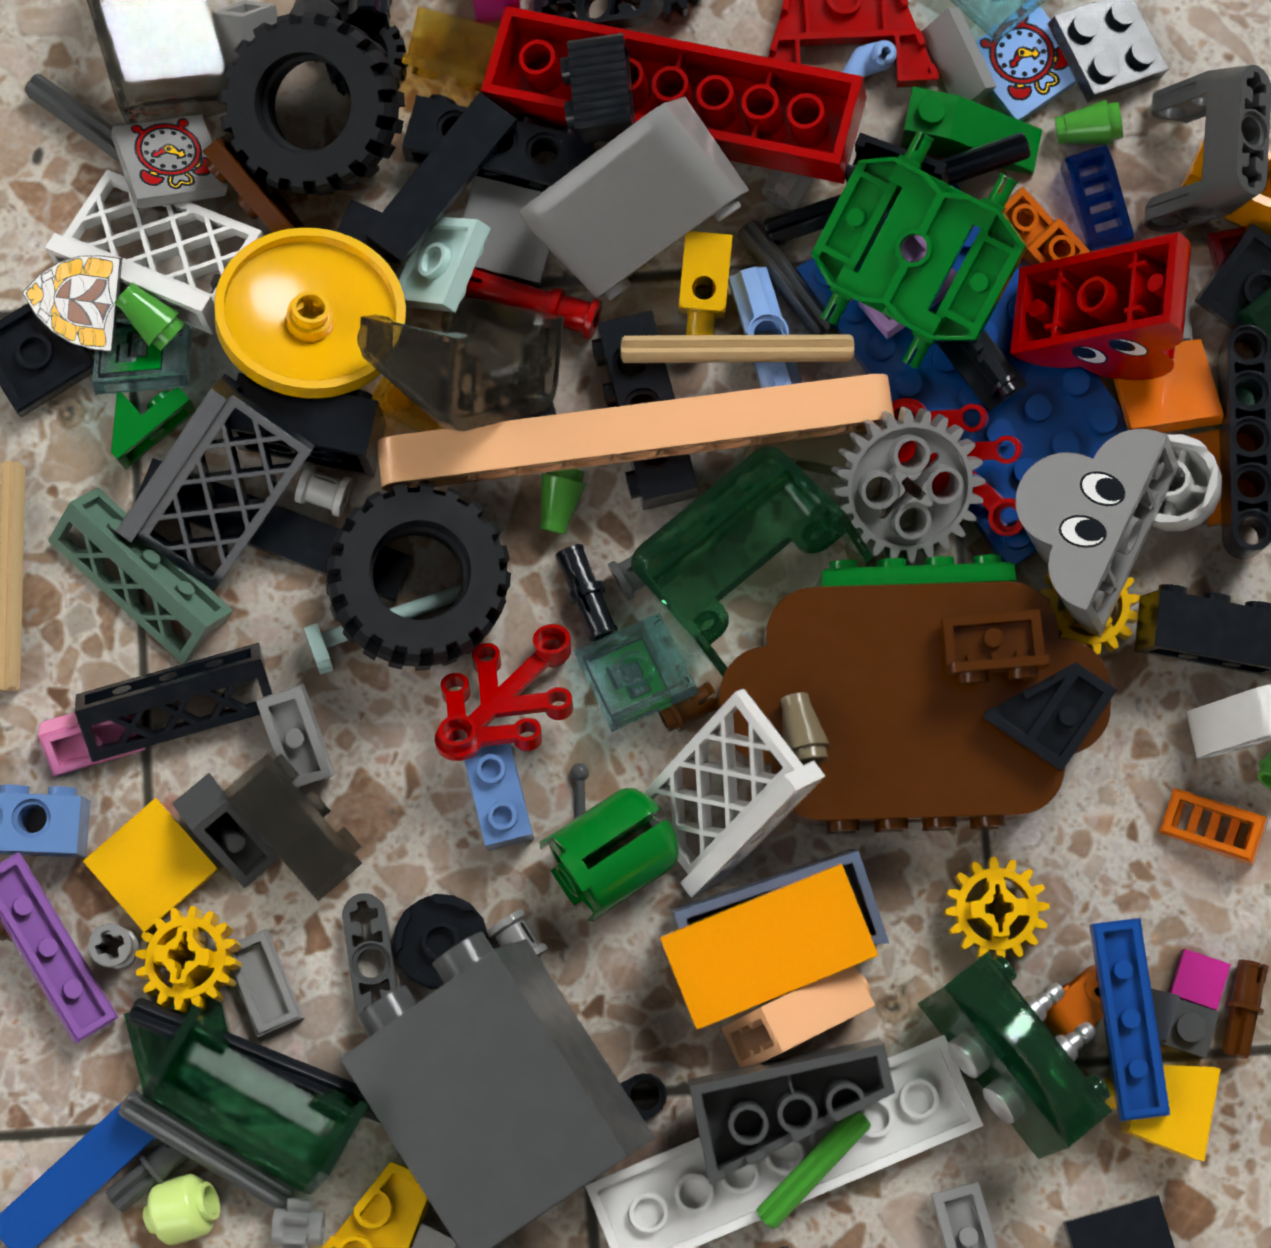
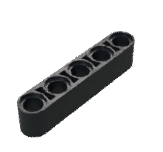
M1247 324L1233 330L1220 347L1218 353L1219 399L1224 413L1222 424H1219L1220 472L1222 475V542L1228 554L1242 560L1253 558L1271 543L1270 342L1264 330L1258 326ZM1243 343L1249 346L1253 351V359L1247 360L1238 356L1235 352L1234 344ZM1244 388L1250 391L1254 396V405L1249 406L1241 403L1236 397L1235 389ZM1244 433L1251 436L1255 441V451L1250 452L1242 449L1237 443L1236 435ZM1238 479L1251 481L1256 487V497L1250 498L1241 494L1237 486ZM1244 524L1254 528L1258 536L1257 544H1248L1241 539L1238 532L1239 525Z

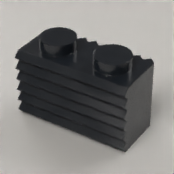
M618 33L567 41L568 56L561 57L560 59L564 85H571L572 100L564 102L567 127L569 130L575 129L581 143L584 144L607 141L608 139L613 140L635 123L629 47L624 34Z

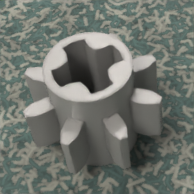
M288 1198L287 1209L275 1208L271 1229L272 1246H284V1248H322L326 1223L325 1211L313 1210L314 1199Z

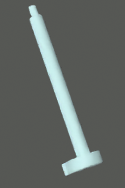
M462 584L390 608V610L402 617L411 619L449 606L458 599ZM317 623L304 627L320 675L334 671L327 648L349 641L343 634L344 629L342 626L322 633Z

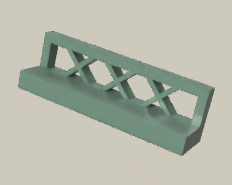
M96 488L69 502L48 541L182 664L190 661L206 635L225 624L233 610L203 582L138 537L130 542L115 532L127 513L100 488ZM73 525L84 534L87 549L79 548L67 537ZM103 558H110L118 565L121 580H114L106 572ZM137 589H144L152 597L155 611H148L140 603ZM171 620H178L192 633L186 644L174 635Z

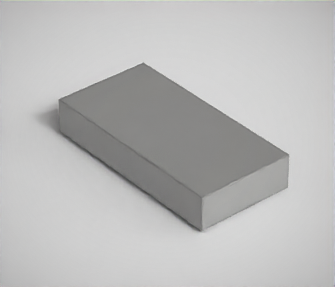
M960 7L946 9L921 31L949 94L959 95L977 103L997 87Z
M264 929L238 940L242 948L232 953V957L242 963V968L231 970V973L257 1036L262 1037L303 1019V1013L269 930Z

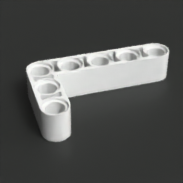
M1271 684L1187 711L1186 715L1196 759L1219 756L1270 741Z

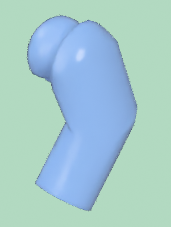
M887 40L860 46L854 50L842 72L863 76L864 79L867 76L885 71L895 63L897 49L893 43Z

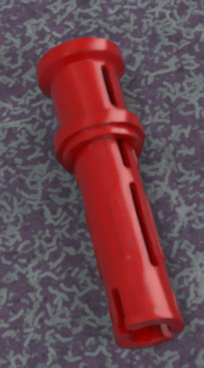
M476 269L473 270L466 287L465 296L467 295L542 318V323L548 328L554 329L558 325L580 332L583 338L588 340L592 339L596 331L602 311V300L595 298L590 302L567 295L565 289L559 287L556 289L552 288L549 292Z

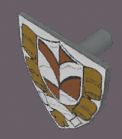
M90 255L76 256L58 262L40 273L22 292L35 315L56 335L71 344L94 350L114 352L117 312L121 311L114 302L119 297L123 258Z

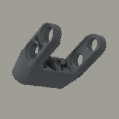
M1245 65L1208 70L1154 92L1151 113L1155 118L1181 121L1186 124L1206 117L1202 180L1152 197L1145 207L1144 225L1146 228L1165 233L1181 231L1229 215L1263 192L1266 187L1268 169L1271 82L1261 67Z

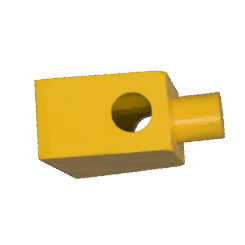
M689 231L685 234L679 314L687 315L686 335H714L715 318L725 317L733 235ZM699 286L711 288V298L705 300L697 298L695 296L696 288Z
M1163 1065L1170 1115L1122 1121L1121 1132L1184 1158L1205 1161L1221 1069L1216 1067ZM1104 1077L1099 1093V1106L1117 1110L1113 1081L1110 1078Z

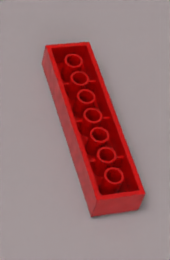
M505 6L481 92L512 116L531 117L544 123L567 127L564 102L572 100L571 85H564L560 63L561 57L568 56L567 41L623 33L629 47L635 122L666 102L686 97L729 161L844 184L846 166L850 163L867 99L863 76Z

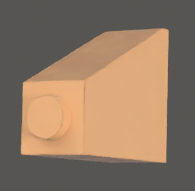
M854 965L784 995L723 1026L721 1029L740 1068L762 1063L874 1007L875 1004L870 996V987L867 980L858 972Z

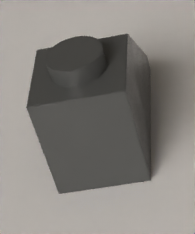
M210 773L172 803L189 829L243 888L281 858L238 804Z

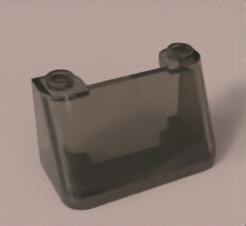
M87 0L112 90L126 124L202 114L204 119L227 112L226 105L218 103L219 89L227 90L230 78L222 76L226 64L220 50L206 0Z
M466 297L459 303L456 312H443L441 317L442 332L393 322L388 316L374 314L361 317L357 343L362 357L441 427L464 432L542 412L549 408L555 398L558 387L564 316L475 297Z

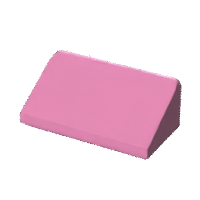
M75 712L43 721L39 725L38 737L53 777L145 750V748L92 762ZM130 714V715H127V716H124V717H126V718H128V719L131 720L133 714ZM110 720L92 725L99 746L118 741L125 730V727ZM132 731L129 737L136 736L139 734Z

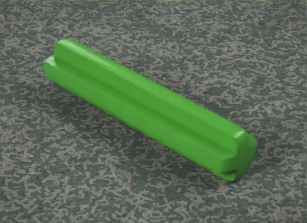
M858 1111L838 1121L756 1210L757 1216L768 1227L772 1229L777 1228L870 1129L871 1123Z

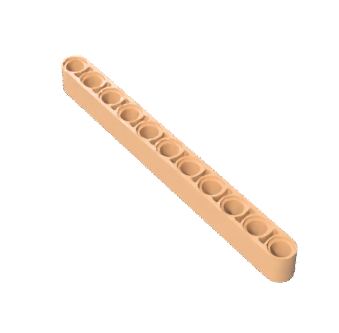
M867 374L393 435L377 440L376 448L381 489L390 491L393 485L406 483L407 488H418L420 482L434 483V487L834 436L851 432L867 431L864 423L866 419L879 427L882 425V411H888L893 417L894 412L888 375Z

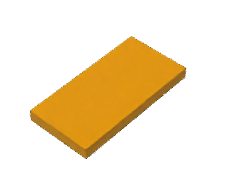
M841 863L659 937L696 1030L879 956Z

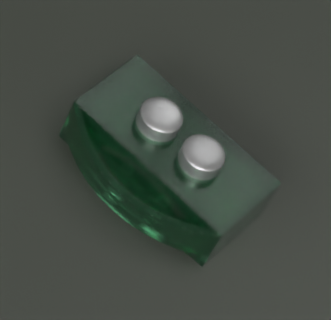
M986 952L957 971L917 1004L940 1034L946 1036L948 1051L957 1066L965 1074L975 1078L982 1086L984 1098L991 1110L1001 1120L1011 1124L1035 1156L1040 1159L1071 1147L1112 1112L1105 1102L1110 1097V1092L1104 1082L1094 1074H1089L1085 1077L1074 1063L1078 1057V1051L1083 1047V1044H1087L1093 1039L1096 1030L1089 1022H1084L1076 1026L1073 1032H1069L1065 1036L1058 1035L1054 1037L1043 1021L1046 1019V1012L1051 1009L1052 1004H1057L1063 998L1065 991L1062 986L1055 982L1047 985L1042 993H1038L1034 997L1029 995L1023 998L1012 984L1017 978L1012 965L1004 957L997 955L993 959Z

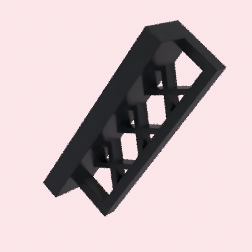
M260 643L76 694L75 714L91 761L96 762L260 715L256 701L244 704L230 697L237 684L253 679H258L263 697L273 694L266 673L265 660ZM226 687L223 693L217 691L218 689ZM200 694L218 701L212 713L206 716L197 717L184 710L190 698ZM180 700L177 706L171 704L172 702ZM225 705L231 707L230 709L223 710ZM157 707L172 714L166 726L157 730H151L138 723L143 712L151 708ZM133 714L131 720L128 719V718H126V717H124V716ZM179 718L185 721L176 724ZM110 720L125 727L118 741L99 746L92 725ZM132 731L139 734L136 736L129 737Z

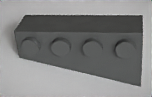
M879 1038L687 1079L710 1185L746 1165L750 1166L766 1158L768 1154L792 1142L796 1143L812 1135L813 1132L834 1121L838 1122L895 1093L885 1044Z

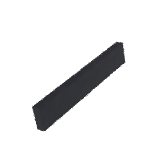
M155 458L152 459L135 501L162 461ZM215 481L212 482L217 504L239 501L236 489ZM202 483L183 485L181 492L185 508L207 505ZM247 494L248 500L260 499ZM172 501L167 510L175 509L174 501ZM275 504L247 546L327 576V564L332 543L337 531L340 529ZM260 508L251 509L253 518ZM241 511L219 513L225 535L243 533L245 531ZM209 514L188 517L189 524L214 533ZM386 546L377 556L373 568V583L378 596L397 603L414 561L412 556Z

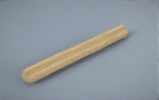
M850 334L624 336L621 339V359L625 363L850 362L853 360L855 349L854 339Z
M17 461L0 462L1 692H13L20 688L25 467L21 462Z

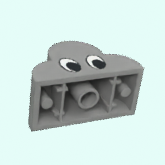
M1149 429L1128 430L1115 435L1105 442L1094 458L1069 452L1053 454L1031 466L1019 483L1016 493L1018 517L1038 554L1048 564L1050 579L1072 619L1081 628L1101 637L1179 468L1168 435Z

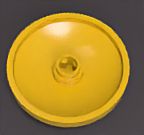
M302 227L280 230L258 238L245 246L230 260L224 269L216 288L214 304L216 332L225 353L232 363L257 384L277 393L299 398L339 396L355 391L373 381L389 366L396 356L402 342L406 318L404 293L398 278L388 263L372 248L361 241L340 232L320 228Z

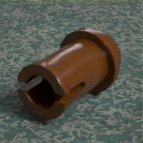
M708 681L687 692L693 693L696 691V694H682L672 700L667 696L663 699L665 704L659 705L657 711L668 732L675 729L678 732H682L685 730V724L712 711H717V697H712L698 703L700 700L716 693Z

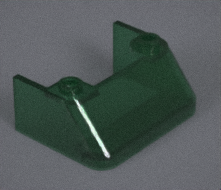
M767 446L751 453L644 541L635 550L631 559V566L642 583L685 636L723 677L727 666L711 646L713 642L722 636L729 624L728 612L719 601L789 543L792 542L804 553L815 554L826 550L841 538L866 563L873 558V555L847 514L781 449Z
M193 1004L151 1074L142 1095L289 1183L295 1190L305 1194H312L330 1176L369 1105L360 1100L352 1108L354 1102L350 1098L332 1089H328L326 1094L316 1092L312 1096L228 1047L229 1041L223 1036L226 1029L209 1017L203 1015L199 1017L202 1009Z

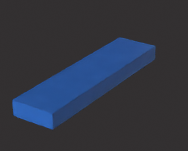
M1135 918L1090 924L1118 1121L1170 1115L1141 919Z
M122 1102L0 1213V1239L7 1248H38L156 1139L153 1135L119 1115L118 1112Z

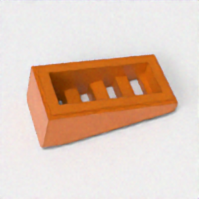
M1174 788L1159 833L1232 860L1254 866L1268 820L1265 816ZM1185 803L1194 806L1186 831L1177 828ZM1207 810L1212 812L1205 836L1196 834L1203 811ZM1222 817L1231 819L1224 843L1215 840ZM1241 823L1250 826L1243 849L1234 846Z

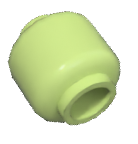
M186 1174L164 1181L161 1184L158 1183L150 1190L147 1205L143 1208V1220L147 1230L151 1234H156L167 1245H178L206 1236L212 1231L215 1220L220 1215V1201L214 1186L194 1174Z

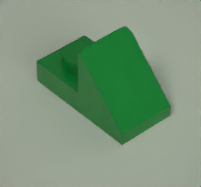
M179 386L171 392L164 390L157 394L148 403V410L143 415L138 412L120 389L117 390L111 453L125 470L191 417L197 410Z

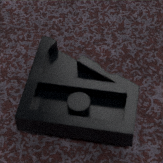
M1075 662L1016 696L987 710L981 719L1061 772L1117 689Z

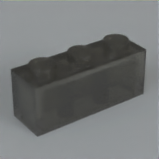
M267 751L224 787L223 792L316 900L319 901L362 864L360 857L356 853L363 847L345 826L336 831L325 817L331 810L314 790L305 795L297 786L294 780L300 774L281 753L274 759Z

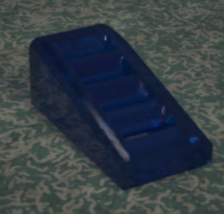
M1108 145L1066 157L1060 167V171L1089 251H1096L1133 239L1134 232ZM1096 167L1098 169L1096 173L1083 177L1080 176V172ZM1103 184L1105 190L1086 196L1084 189ZM1107 202L1110 203V209L1091 214L1090 207ZM1116 219L1117 227L1096 233L1094 225Z

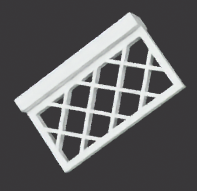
M106 170L65 234L61 236L54 233L45 246L53 263L56 264L76 256L102 255L122 258L119 257L117 247L141 239L145 253L129 259H122L119 296L133 282L143 291L180 312L178 317L187 325L214 335L216 332L214 321L216 288L212 294L198 289L194 278L218 270L222 275L230 260L239 252L236 251L221 256L218 241L233 236L246 239L240 248L242 250L251 242L263 237L262 230L191 202L162 205L167 208L169 217L144 225L140 211L148 208L136 209L125 176ZM113 187L128 193L130 202L105 209L104 201ZM134 213L138 227L113 235L109 221ZM196 220L206 224L207 233L182 240L178 226ZM103 224L107 238L89 244L79 240L86 229ZM173 229L177 243L151 251L148 236ZM212 244L216 258L190 267L186 252ZM177 255L181 256L184 266L183 270L168 275L157 271L156 262Z
M743 688L734 692L643 793L652 797L653 800L659 794L671 797L672 818L666 817L660 810L649 823L652 827L666 819L671 823L676 832L678 842L677 860L688 874L680 884L692 898L720 884L826 776L814 761L803 766ZM737 709L748 721L749 736L734 734L733 714ZM709 740L722 743L723 764L708 761ZM735 744L749 747L750 769L736 767ZM763 750L771 751L783 768L777 775L764 772ZM684 767L696 769L697 791L683 788L682 769ZM709 772L723 775L724 797L710 794ZM736 778L751 780V802L737 799ZM684 799L698 802L699 823L685 821ZM711 805L725 808V829L712 826ZM686 832L699 834L700 855L697 858L686 845Z

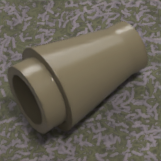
M800 692L782 697L780 704L782 708L783 740L803 766L812 761L816 765L826 762L828 760L827 749L831 745L810 703L809 694Z

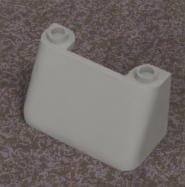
M686 97L666 102L646 114L530 201L518 213L530 230L596 299L606 295L609 301H612L633 286L628 278L635 273L634 271L700 223L712 216H715L717 221L721 222L740 209L742 205L738 198L748 192L749 189Z

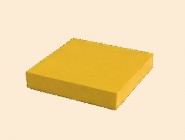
M154 798L83 860L86 866L143 932H150L155 927L154 919L156 917L162 920L171 913L172 908H177L220 870L158 798Z

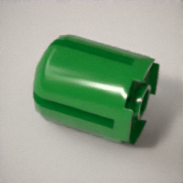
M636 788L618 790L556 832L539 841L540 849L549 845L557 862L555 868L550 871L571 903L575 906L583 901L593 912L588 921L594 922L606 914L607 911L669 871L678 859L676 832L669 820L666 819L592 868H587V864L648 824L653 819V816L656 817L655 814L661 810L652 797Z

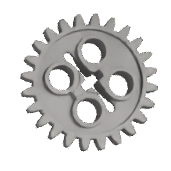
M901 407L898 420H895L893 415L885 410L882 411L881 426L878 427L875 423L866 419L864 423L867 435L861 437L854 432L849 434L856 446L853 451L839 448L838 452L847 460L846 466L832 467L831 471L843 479L842 483L830 486V491L835 495L843 497L841 501L832 507L838 514H849L840 525L847 532L857 529L852 537L854 542L861 546L869 541L867 550L874 556H877L885 547L886 558H898L902 550L904 558L910 563H914L917 549H920L927 558L933 557V544L938 543L946 550H949L951 547L947 536L951 532L962 538L966 535L959 523L962 519L976 521V516L967 509L969 504L983 503L984 499L973 493V487L984 484L985 479L979 475L972 474V471L981 466L983 461L976 456H967L976 445L969 439L959 441L964 431L961 427L954 424L946 429L948 418L941 414H938L931 422V412L924 408L919 409L914 419L910 409ZM908 441H914L916 449L913 457L907 462H899L898 452L901 446ZM935 452L937 455L936 459L929 462L930 455ZM947 472L949 477L947 486L941 492L933 493L932 481L939 473ZM883 477L884 486L881 493L876 497L867 498L866 487L873 478ZM907 477L910 479L911 484L914 485L910 492H906L901 484ZM886 508L885 516L879 517L880 510ZM909 508H916L917 517L915 522L907 528H900L899 522L902 513Z

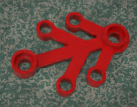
M901 398L892 403L895 420H898L901 407L910 409L914 418L920 408L926 409L920 401L912 398ZM967 404L961 409L930 411L931 422L938 414H941L948 418L947 428L956 424L967 432L983 430L989 419L987 410L979 404ZM971 409L977 410L981 416L980 423L976 427H970L965 420L967 412ZM1001 436L996 441L974 442L976 446L967 456H976L981 460H997L1002 464H1012L1021 458L1023 445L1014 436ZM908 441L901 446L898 452L899 462H907L913 457L916 449L914 441ZM1004 441H1010L1015 446V454L1010 459H1006L1000 454V446ZM935 452L930 455L931 461L936 459L937 455ZM942 472L935 476L932 481L933 493H938L945 489L949 480L947 472ZM905 478L901 484L904 485L905 481L909 478ZM986 481L980 486L973 487V493L984 499L981 504L989 511L988 522L994 532L1002 536H1012L1024 530L1019 517L1013 526L1007 525L1003 521L1002 515L1005 509L1010 507L1016 510L1015 498L1004 499Z
M548 624L540 627L533 635L534 653L499 687L497 671L501 668L502 664L500 650L492 643L479 644L472 651L474 669L478 672L481 704L469 716L466 715L465 702L471 694L468 678L461 673H450L441 680L442 697L447 703V718L440 723L435 733V746L442 757L452 761H463L475 756L483 746L514 743L520 750L532 751L537 749L543 740L541 725L537 720L523 718L513 725H488L498 717L545 712L553 720H563L572 714L574 709L572 694L565 688L556 687L546 693L520 695L547 667H559L570 657L572 652L571 638L566 628L557 624ZM484 657L493 658L489 661H481V659ZM457 686H458V687H462V688H461L460 690H458V691H450V690H449V689H451L452 687H457ZM557 701L565 702V704L561 706L552 705ZM525 732L534 733L532 736L529 737L520 736Z

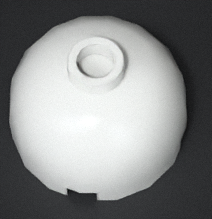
M1183 434L1168 435L1179 468L1152 526L1164 531H1185L1200 525L1214 512L1221 498L1222 475L1215 457L1200 440Z

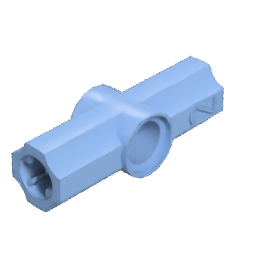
M751 267L729 277L728 283L744 335H756L761 331H771L776 335H789V328L786 321L782 318L767 267ZM753 362L760 388L802 383L796 362Z

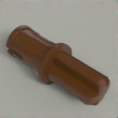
M1239 959L1231 1001H1226L1225 1007L1230 1010L1222 1051L1228 1056L1243 1059L1248 1058L1250 1055L1257 1016L1264 1013V1009L1260 1008L1269 966L1251 960Z

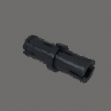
M575 544L557 552L555 558L559 562L570 589L567 595L570 604L577 606L589 640L598 641L611 636L618 631V628L614 624L602 595L605 592L602 581L596 580L585 554L583 544Z

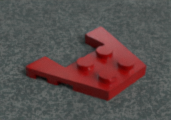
M784 0L768 58L801 64L800 46L868 44L887 40L893 43L897 49L895 59L896 88L937 86L939 81V72L935 63L932 64L925 48L926 42L920 28H917L908 8V0Z

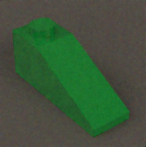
M913 87L906 110L899 147L908 149L918 130L935 139L927 154L947 158L1020 132L1024 133L1030 147V157L1000 169L1033 175L1042 129L959 95Z

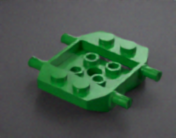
M917 130L905 156L900 154L898 158L885 157L858 161L811 255L827 284L831 286L829 290L833 292L820 317L838 326L849 301L852 302L853 299L887 315L913 330L911 334L915 337L901 361L919 370L930 346L934 345L936 341L979 340L1028 247L1004 213L1006 210L1004 206L1018 182L1000 173L988 198L983 197L981 201L921 170L923 167L921 163L935 139ZM975 225L981 229L935 314L929 310ZM912 236H922L927 243L926 255L920 261L911 263L903 255L904 243Z

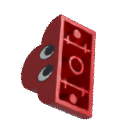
M1179 232L1019 268L1010 354L1027 363L1044 367L1073 368L1082 366L1092 373L1113 379L1148 380L1170 373L1174 368L1176 346L1181 343L1184 334L1191 258L1190 241Z

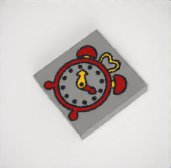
M202 114L112 126L111 137L136 209L226 196L227 183L223 184L217 180L206 166V162L209 159L202 151L212 141Z

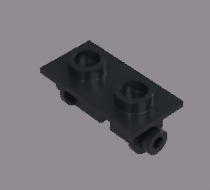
M983 330L978 341L935 342L988 412H991L1027 386L985 330Z

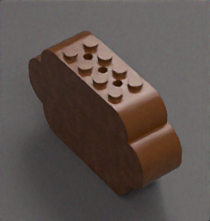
M1004 581L807 587L788 594L776 605L764 630L762 647L753 648L742 653L729 665L718 690L717 711L734 692L744 688L782 737V708L780 699L794 693L806 692L809 694L810 703L831 746L827 749L828 760L817 765L826 777L786 816L794 822L809 826L826 825L827 834L856 833V831L860 830L859 824H874L875 833L903 832L904 829H908V823H922V831H949L951 828H957V822L970 821V830H993L1006 826V820L1022 817L1047 805L1055 797L1062 785L1065 768L1059 772L981 719L984 713L1075 662L1108 684L1110 682L1104 663L1091 648L1073 639L1059 638L1058 622L1051 604L1039 591L1023 583ZM1040 609L1045 654H1049L1050 665L1044 670H1038V678L1009 681L1008 673L989 674V682L974 685H960L959 677L946 678L940 624L942 617ZM1111 700L1074 754L1090 747L1101 737L1109 722ZM737 709L733 714L734 734L749 736L748 721ZM735 744L736 761L750 768L749 747ZM763 750L764 770H766V773L777 775L783 768L771 751Z

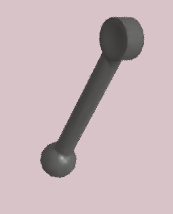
M582 763L575 764L570 771L571 777L575 780L576 818L586 812L585 780L589 776V769Z

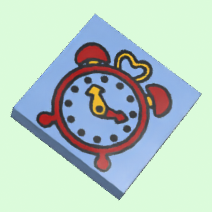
M1036 0L976 41L997 86L989 92L1006 115L1020 121H1024L1077 84L1048 26L1050 18Z

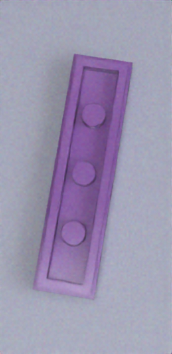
M18 852L1 862L0 921L74 1044H77L119 1017L21 853Z

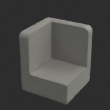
M244 0L211 12L221 65L226 66L227 62L236 63L240 55L234 49L242 39L251 41L256 37L253 29L264 22L271 25L277 23L276 4Z

